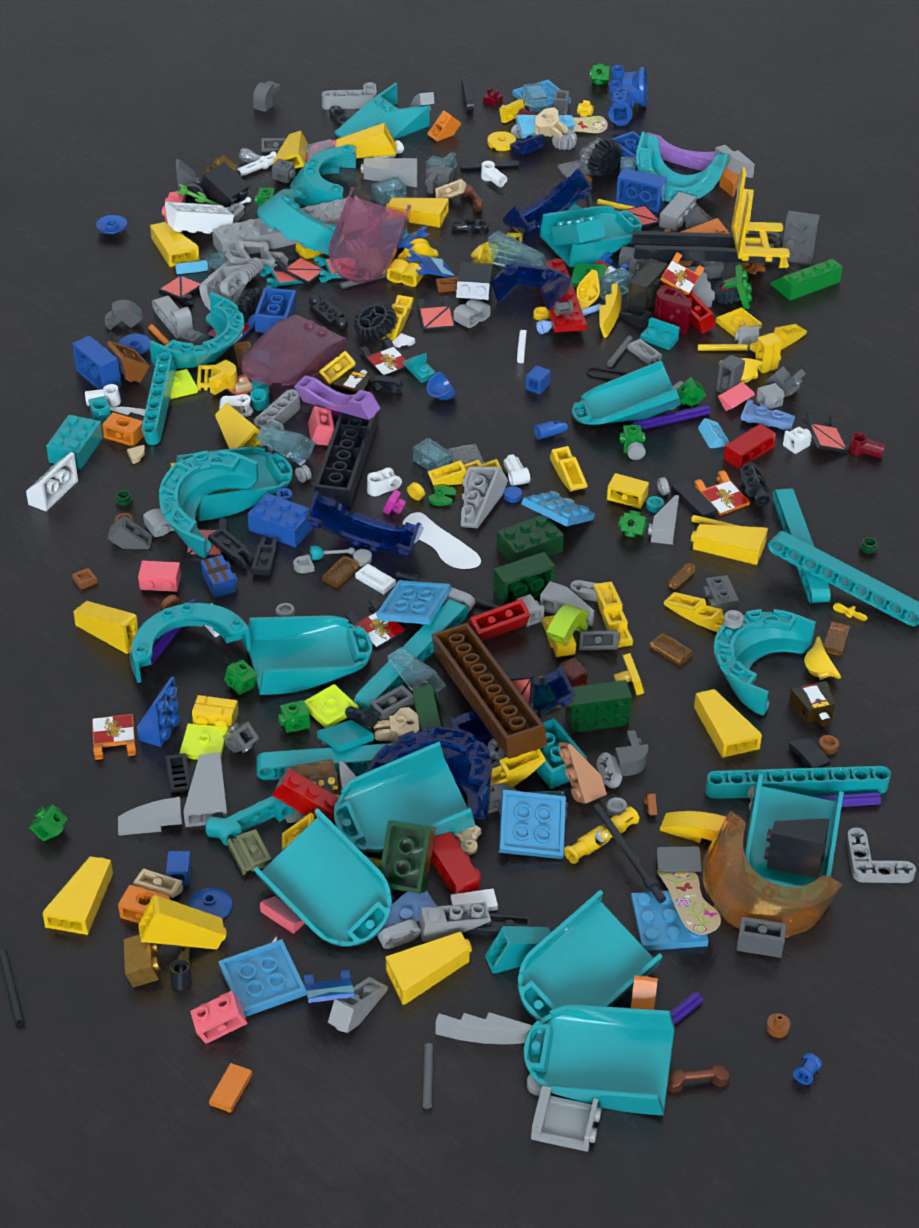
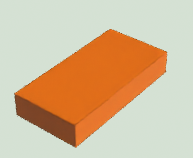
M230 1063L211 1096L209 1104L231 1113L252 1077V1070Z

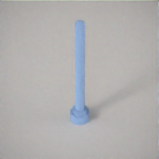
M601 304L582 309L583 315L599 311ZM546 320L539 321L536 324L537 331L540 334L549 332L552 327L551 321Z

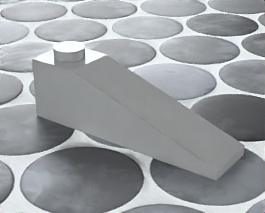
M469 466L463 480L464 494H462L464 504L461 512L462 527L478 528L503 495L508 479L500 467Z

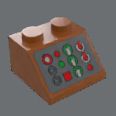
M108 341L109 352L116 356L120 362L119 372L124 374L126 380L141 383L150 365L135 349Z

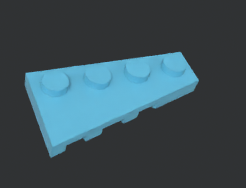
M517 115L516 121L522 139L527 138L529 135L537 136L535 135V117L537 115ZM558 115L561 123L570 130L574 129L575 123L572 115Z

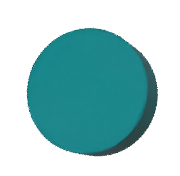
M652 496L646 500V509L650 512L658 513L664 507V500L660 497Z

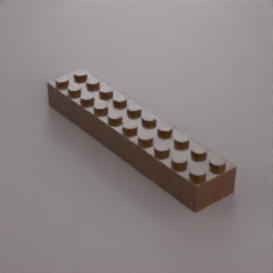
M468 623L431 634L434 654L508 759L547 746L544 724Z

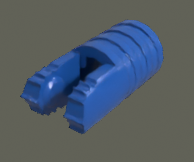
M560 420L536 424L534 426V433L536 438L541 440L566 432L568 426L567 423Z

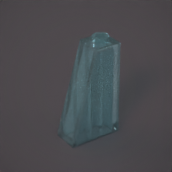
M496 231L488 238L495 266L539 276L547 269L543 253L500 231Z

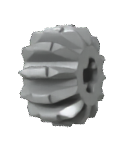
M568 129L566 134L561 132L563 136L560 139L552 137L554 147L559 148V150L575 148L577 142L575 131Z

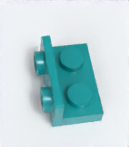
M651 317L648 327L641 334L640 339L670 350L678 341L680 328Z

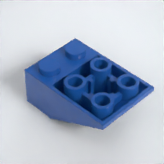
M171 676L138 724L139 741L161 747L165 740L169 739L173 728L178 726L180 722L179 702L177 701V687L175 686L174 677Z

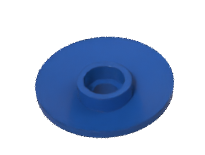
M118 215L104 216L96 222V228L100 232L109 234L118 233L127 227V220Z
M131 334L121 338L118 344L135 349L139 354H143L150 349L149 342L151 340L142 334Z
M205 888L199 890L190 898L188 906L221 917L224 920L232 910V899L222 889Z

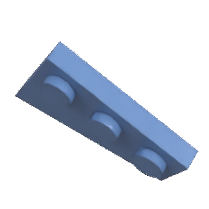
M748 399L741 414V420L747 423L762 424L766 427L773 426L782 430H792L795 416L780 410L771 411L767 409L766 405L760 404L758 406L753 404V400Z
M427 890L421 894L407 891L392 904L390 916L383 929L410 919L415 920L418 924L421 908L436 907L437 905Z

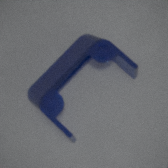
M514 263L506 264L491 281L497 302L499 303L517 284L540 287L547 310H551L554 302H558L572 286L571 278L555 269Z

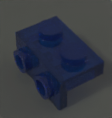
M544 135L529 136L511 143L510 149L519 156H523L544 148Z

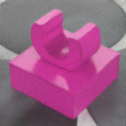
M393 491L382 512L389 515L393 509L395 513H401L406 503L404 500L398 499L401 492Z

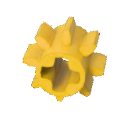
M583 100V103L578 105L577 114H580L581 118L592 116L594 106L591 105L590 101Z

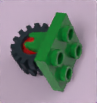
M741 264L735 266L736 277H727V279L723 278L722 281H718V284L714 285L713 291L718 303H725L726 305L728 302L732 304L733 301L741 300L745 310L750 308L752 287L751 283L747 282V271L743 270Z

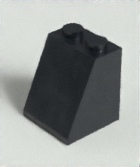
M225 162L205 173L200 183L206 198L223 205L225 208L235 204L240 199H244L248 195L249 185Z
M461 262L456 298L489 300L492 292L493 264Z
M830 819L775 821L773 828L768 829L766 842H770V846H766L764 859L768 860L767 869L819 879L825 856Z

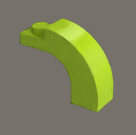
M571 604L563 605L552 619L546 631L549 639L567 646L574 631H587L586 619L589 612Z

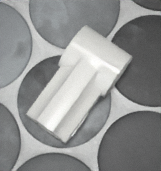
M482 162L481 178L485 181H492L498 187L504 186L507 182V177L495 169L494 162Z
M109 384L100 390L85 391L87 406H89L88 399L102 396L106 397L109 407H116L121 403L117 385Z
M514 454L508 455L504 459V466L508 472L510 485L517 486L530 483L528 469L523 468L519 458L514 456Z

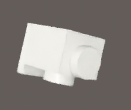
M797 427L790 432L787 430L785 431L783 446L796 454L810 446L812 435L808 429H802L801 427Z

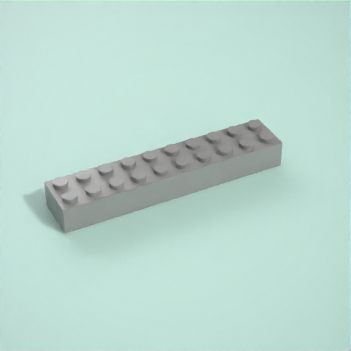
M357 196L301 208L329 225L330 223L335 224L341 233L368 227V210ZM260 218L212 229L213 245L224 261L228 260L225 256L226 249H236V239L255 242L265 240L268 243L269 250L293 245L297 242L295 239L291 241L282 236L283 232L271 229ZM244 247L248 255L260 252V248Z

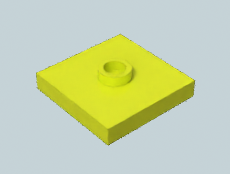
M187 369L175 372L170 399L198 393V387Z
M335 684L304 701L309 714L325 728L334 726L348 718L345 715L347 707L353 706L359 709V706Z
M188 724L179 754L186 753L187 759L198 760L199 755L220 753L222 758L225 746L223 735L228 732V727Z

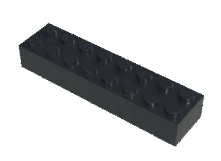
M379 411L370 420L340 412L314 485L315 503L351 507L379 421Z

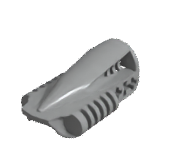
M257 257L253 258L248 264L243 265L231 263L229 260L226 261L200 284L199 290L204 305L211 311L210 292L223 296L235 303L247 283L263 270L262 261Z

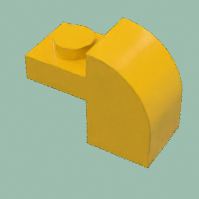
M228 360L214 365V376L208 378L210 393L216 395L227 388L234 390L235 384L238 383L236 366Z

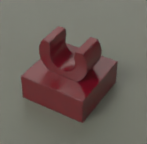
M491 87L483 97V102L495 106L503 100V95L499 94V90L493 92Z

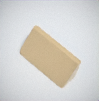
M460 179L435 188L436 198L449 199L462 194L466 188V183Z
M142 869L133 882L134 886L144 887L154 892H162L172 898L183 891L182 880L147 869Z

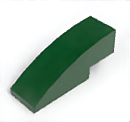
M433 685L413 689L424 741L440 742L442 749L447 748L442 716Z

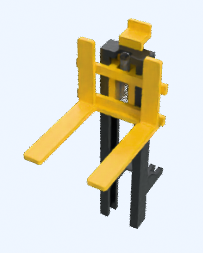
M741 167L731 225L733 234L632 231L631 239L632 246H635L634 259L654 260L655 276L658 283L662 282L660 279L677 252L682 255L679 261L777 263L779 268L789 267L786 257L790 256V252L787 248L778 247L777 235L766 234V231L783 232L782 223L748 222L752 202L751 191H747L742 222H738L746 178L745 167ZM746 231H759V235L746 234Z

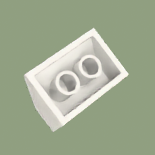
M71 452L60 459L28 488L26 493L29 505L47 511L78 482L74 453Z

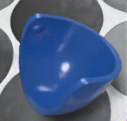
M437 372L427 383L428 393L438 400H449L457 395L442 372Z

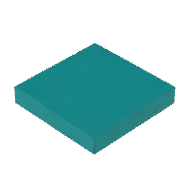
M353 720L317 731L319 739L339 752L374 740L373 733Z

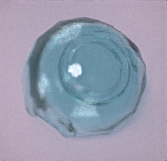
M226 251L224 253L215 252L207 257L209 267L216 270L228 261L225 256Z

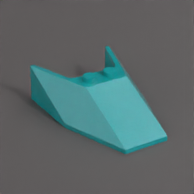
M395 82L365 104L335 131V135L342 138L385 123L393 139H397L430 126V106L421 105L403 109L395 107L394 105L398 104L397 83Z

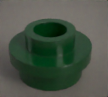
M120 490L115 496V502L120 506H128L133 502V495L128 490Z
M865 537L860 542V549L867 554L875 553L878 550L877 540L872 537Z

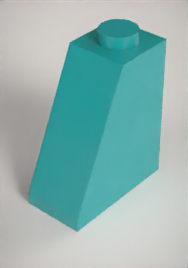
M503 926L485 955L491 972L499 973L521 967L526 955L551 933L549 927Z

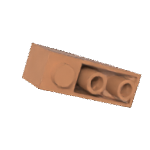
M559 742V754L566 766L565 774L570 780L573 798L577 802L586 804L607 795L601 774L571 744Z

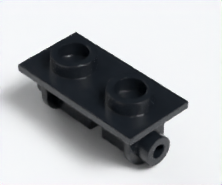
M353 706L345 709L346 717L367 730H371L377 724L378 718L381 715L377 711L362 708L356 709Z

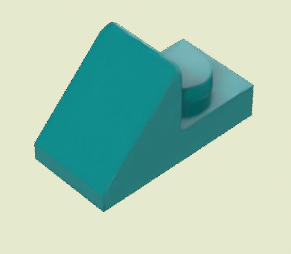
M427 353L416 355L403 361V365L421 383L430 380L436 374L426 363Z

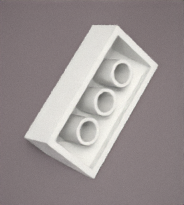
M165 202L168 225L176 232L187 230L191 233L202 231L203 233L210 234L214 228L233 224L234 215L222 205Z

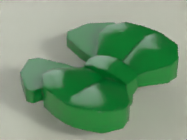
M437 484L434 486L435 494L430 495L428 501L435 506L450 505L452 499L445 495H456V489Z

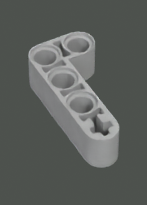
M372 82L365 83L363 90L322 92V108L329 110L331 106H340L341 109H361L377 96L376 84Z
M169 296L152 300L155 313L176 339H179V336L189 328L193 329L192 316L188 307L179 309Z
M295 389L287 390L254 419V426L261 432L268 434L269 442L272 445H280L284 442L283 424L300 410V395Z

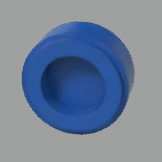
M514 486L506 488L504 490V499L510 503L519 502L522 499L521 489Z

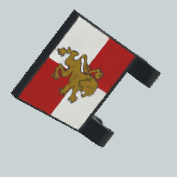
M388 337L382 339L384 342L382 344L383 350L371 354L366 346L360 348L362 351L360 357L366 359L381 376H390L407 369L403 365V361L407 359L393 346Z
M372 598L369 600L371 605L368 608L373 613L359 621L352 611L347 612L345 617H347L346 619L349 620L350 624L356 627L360 626L367 632L372 646L377 650L405 634L406 629L395 621L378 620L376 613L380 609L381 604L376 598Z

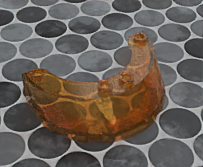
M730 811L710 843L703 861L704 887L706 893H709L714 902L713 906L724 919L738 929L740 928L741 916L785 923V938L792 937V935L802 931L805 932L813 927L823 916L842 884L829 876H821L814 882L801 887H783L765 880L754 871L745 857L743 850L744 820Z

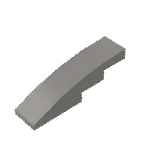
M490 1012L486 1019L464 1013L461 1020L438 1014L436 1034L483 1044L525 1043L526 1037L533 1025Z

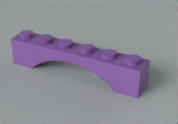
M647 132V134L659 139L662 160L699 171L706 169L714 160V151L696 152L681 149L669 144L661 136Z
M306 375L294 386L303 402L367 420L373 418L380 409L371 392L359 390L355 395L342 394L329 388L318 379Z

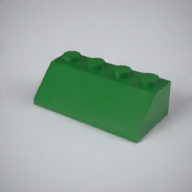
M830 259L771 282V286L787 299L793 300L839 283L843 266L834 259Z

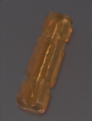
M691 562L687 563L669 580V587L673 589L678 588L680 584L695 572L696 566Z

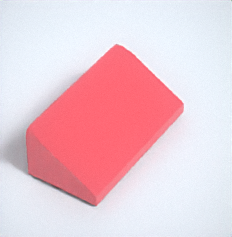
M741 382L720 394L718 398L725 411L754 396L755 393Z
M276 896L260 902L261 913L293 934L305 924Z

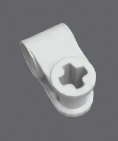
M249 395L223 396L220 399L219 410L227 402L243 417H249L253 413V409L250 407L251 398Z
M389 467L370 473L367 476V493L371 496H379L396 490L402 484V479L396 476L392 468Z

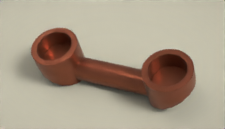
M466 184L464 193L461 194L462 197L471 196L474 199V211H482L483 199L475 193L471 185Z
M720 1064L713 1065L712 1069L683 1072L681 1069H674L669 1072L667 1090L673 1093L680 1092L683 1089L684 1081L711 1078L714 1085L724 1087L730 1081V1072Z

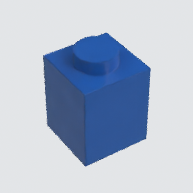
M536 365L526 375V389L541 394L550 385L551 370Z
M168 851L166 876L182 880L183 886H190L192 867L190 851Z

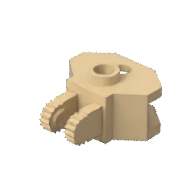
M554 107L544 109L535 117V135L538 137L554 136L560 139L563 136L561 132L565 134L568 132V127L560 122L558 110Z
M409 707L400 708L394 716H389V720H379L374 726L376 731L374 732V738L378 741H391V743L419 742L418 714Z

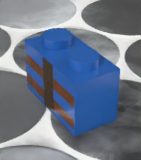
M222 555L201 561L202 576L214 598L236 592L235 584L238 583L236 574L231 572L229 562H226Z

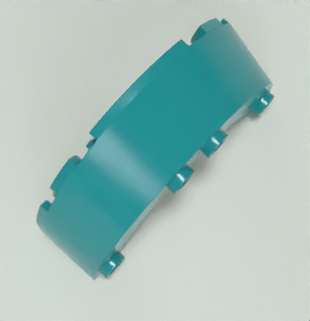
M643 131L636 153L638 171L667 177L665 201L671 202L679 192L695 196L696 200L709 193L720 180L731 159V155L728 153L718 154L703 171L693 175L678 174L670 170L662 160L659 139Z
M344 145L326 149L315 154L305 163L290 184V189L296 190L298 188L304 191L306 198L299 201L298 204L300 206H314L320 203L332 202L336 199H343V187L326 181L321 175L339 174L341 167L356 168V146Z
M298 188L296 190L283 189L258 207L257 214L266 225L273 230L277 229L279 232H283L282 236L291 241L295 239L308 249L332 256L342 236L338 226L332 223L330 225L324 223L300 208L298 203L300 200H305L306 196L304 191Z
M210 292L211 312L207 314L206 322L214 329L215 338L203 342V345L193 346V343L180 342L174 339L166 346H163L151 340L149 343L152 364L156 365L157 357L162 352H170L172 354L176 369L198 367V365L214 362L241 336L244 329L243 313L229 299Z
M225 450L209 453L201 451L194 453L192 457L184 461L181 459L165 474L159 489V504L162 514L183 542L194 553L206 558L211 551L210 541L200 533L197 528V521H195L201 496L225 489H252L259 479L258 462L238 453Z
M184 603L160 611L139 628L131 644L130 665L137 683L141 682L139 668L151 665L150 658L153 655V644L156 639L166 632L185 626L203 627V625H207L221 635L226 643L242 639L247 652H250V631L247 624L234 612L213 604Z
M761 609L746 611V614L743 615V625L740 628H729L725 624L721 626L714 642L715 658L735 695L744 705L755 713L764 716L769 708V701L767 699L769 691L753 685L757 674L750 671L751 666L757 659L770 653L793 652L803 654L807 652L813 642L815 621L783 610L773 609V612H762Z

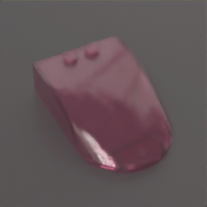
M351 186L329 245V258L334 270L342 278L356 283L371 282L381 277L389 268L401 244L411 218V205L407 206L405 213L356 198L355 187Z
M295 314L273 325L248 349L241 358V370L250 379L263 384L272 385V382L282 383V386L296 384L305 375L312 377L318 374L321 369L336 357H339L345 351L346 338Z

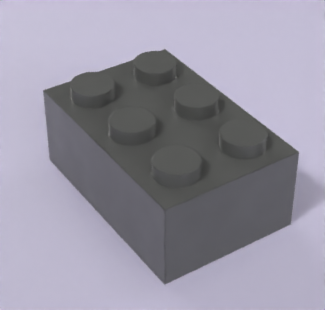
M788 211L782 248L789 249L790 256L786 257L788 262L812 264L820 215Z

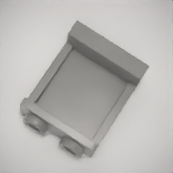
M542 1086L532 1124L531 1140L588 1152L590 1142L595 1143L597 1128H593L594 1123H599L602 1108H598V1098H593L592 1104L554 1097L551 1096V1087Z

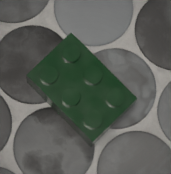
M539 515L497 531V549L509 563L545 552L549 557L563 551L564 534L548 517Z
M545 552L495 568L493 580L494 599L502 606L515 602L517 598L531 594L534 600L539 599L550 581L554 582V563Z
M622 680L567 688L565 717L570 733L629 725L632 695L627 681Z
M388 820L380 871L386 878L389 888L419 894L426 892L436 827Z

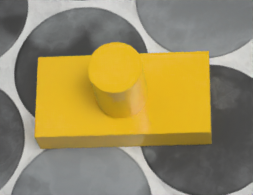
M518 99L508 105H502L499 109L501 122L507 123L515 119L521 108L525 109L524 100Z
M631 654L623 655L627 670L614 674L615 680H626L627 683L632 682L636 695L643 694L642 683Z

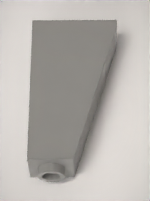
M364 158V164H361V173H364V179L417 187V158Z
M220 753L199 755L184 807L185 827L206 825L208 818L211 816L227 818Z

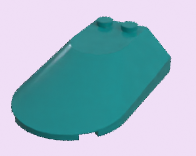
M660 360L587 391L581 396L582 400L573 405L572 414L578 422L589 425L636 421L675 409L681 403L675 388L673 389L664 365Z

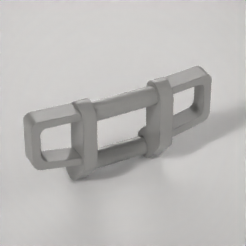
M236 239V249H226L225 256L231 263L241 265L248 264L253 259L250 258L244 247L260 248L261 258L258 259L267 266H277L275 264L277 260L275 259H280L284 264H288L289 261L283 252H269L268 243L265 240L255 242Z

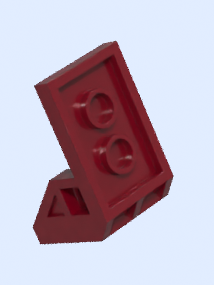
M664 283L656 293L654 318L678 326L680 328L679 332L687 334L690 330L692 303L681 290Z

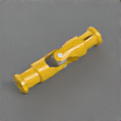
M629 806L625 808V812L620 815H614L610 819L622 834L630 825L639 823L640 818L637 811ZM602 824L580 837L572 846H566L564 854L572 864H576L579 858L593 853L610 841L612 835L605 825Z

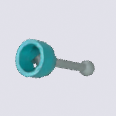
M310 546L312 561L320 560L324 554L349 553L352 555L355 552L353 547L344 550L323 551L320 546Z

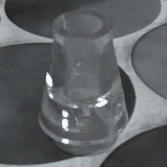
M242 148L239 153V159L242 162L252 163L261 157L248 148Z

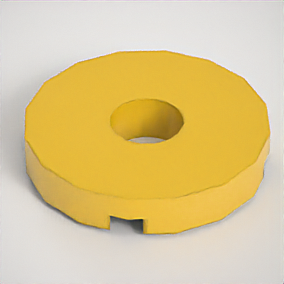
M494 132L488 136L487 144L490 148H496L497 151H507L516 145V137L509 132Z

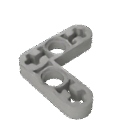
M852 828L848 831L846 843L852 876L856 881L868 883H909L913 881L916 873V867L913 863L909 861H872L866 832L861 828ZM855 837L859 840V844H856ZM861 852L865 857H857L854 853ZM886 869L889 871V874H881L878 870Z

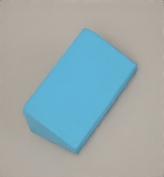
M207 260L175 263V269L177 274L208 271Z
M704 418L698 429L709 448L724 447L729 443L718 422Z

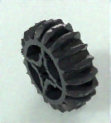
M604 138L599 140V143L595 144V147L592 148V152L589 153L590 157L587 159L589 161L587 165L594 176L604 177L615 172V169L618 168L623 151L617 141Z
M382 301L379 303L375 302L373 305L369 304L368 307H364V310L359 311L360 314L356 315L354 320V329L362 340L369 343L371 341L376 342L378 339L382 340L383 337H387L388 333H392L391 330L395 329V324H397V315L389 304Z

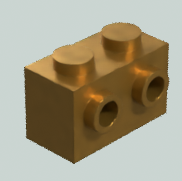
M140 934L124 939L125 975L133 988L159 980V970H161V963L158 958L160 945L157 943L141 942Z

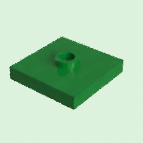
M575 263L571 280L573 287H578L584 277L591 270H595L598 272L600 288L603 289L606 265Z

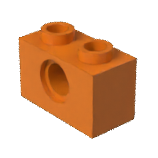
M113 412L102 424L104 438L135 447L144 437L142 432L143 421Z
M129 885L118 903L120 918L139 923L153 895L169 900L170 896L162 892L147 890L144 887Z

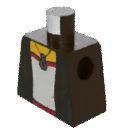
M350 370L333 383V390L346 395H355L359 390L370 392L371 379L365 370H361L359 373Z
M826 681L791 689L789 704L806 723L818 721L822 727L828 726L831 723L835 703Z

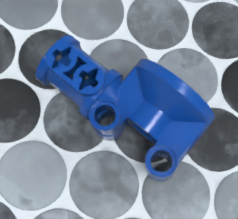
M615 65L611 68L612 81L609 82L611 106L608 116L617 126H626L630 122L634 103H638L641 107H647L648 83L645 66L640 67L635 72H624V67L621 65Z

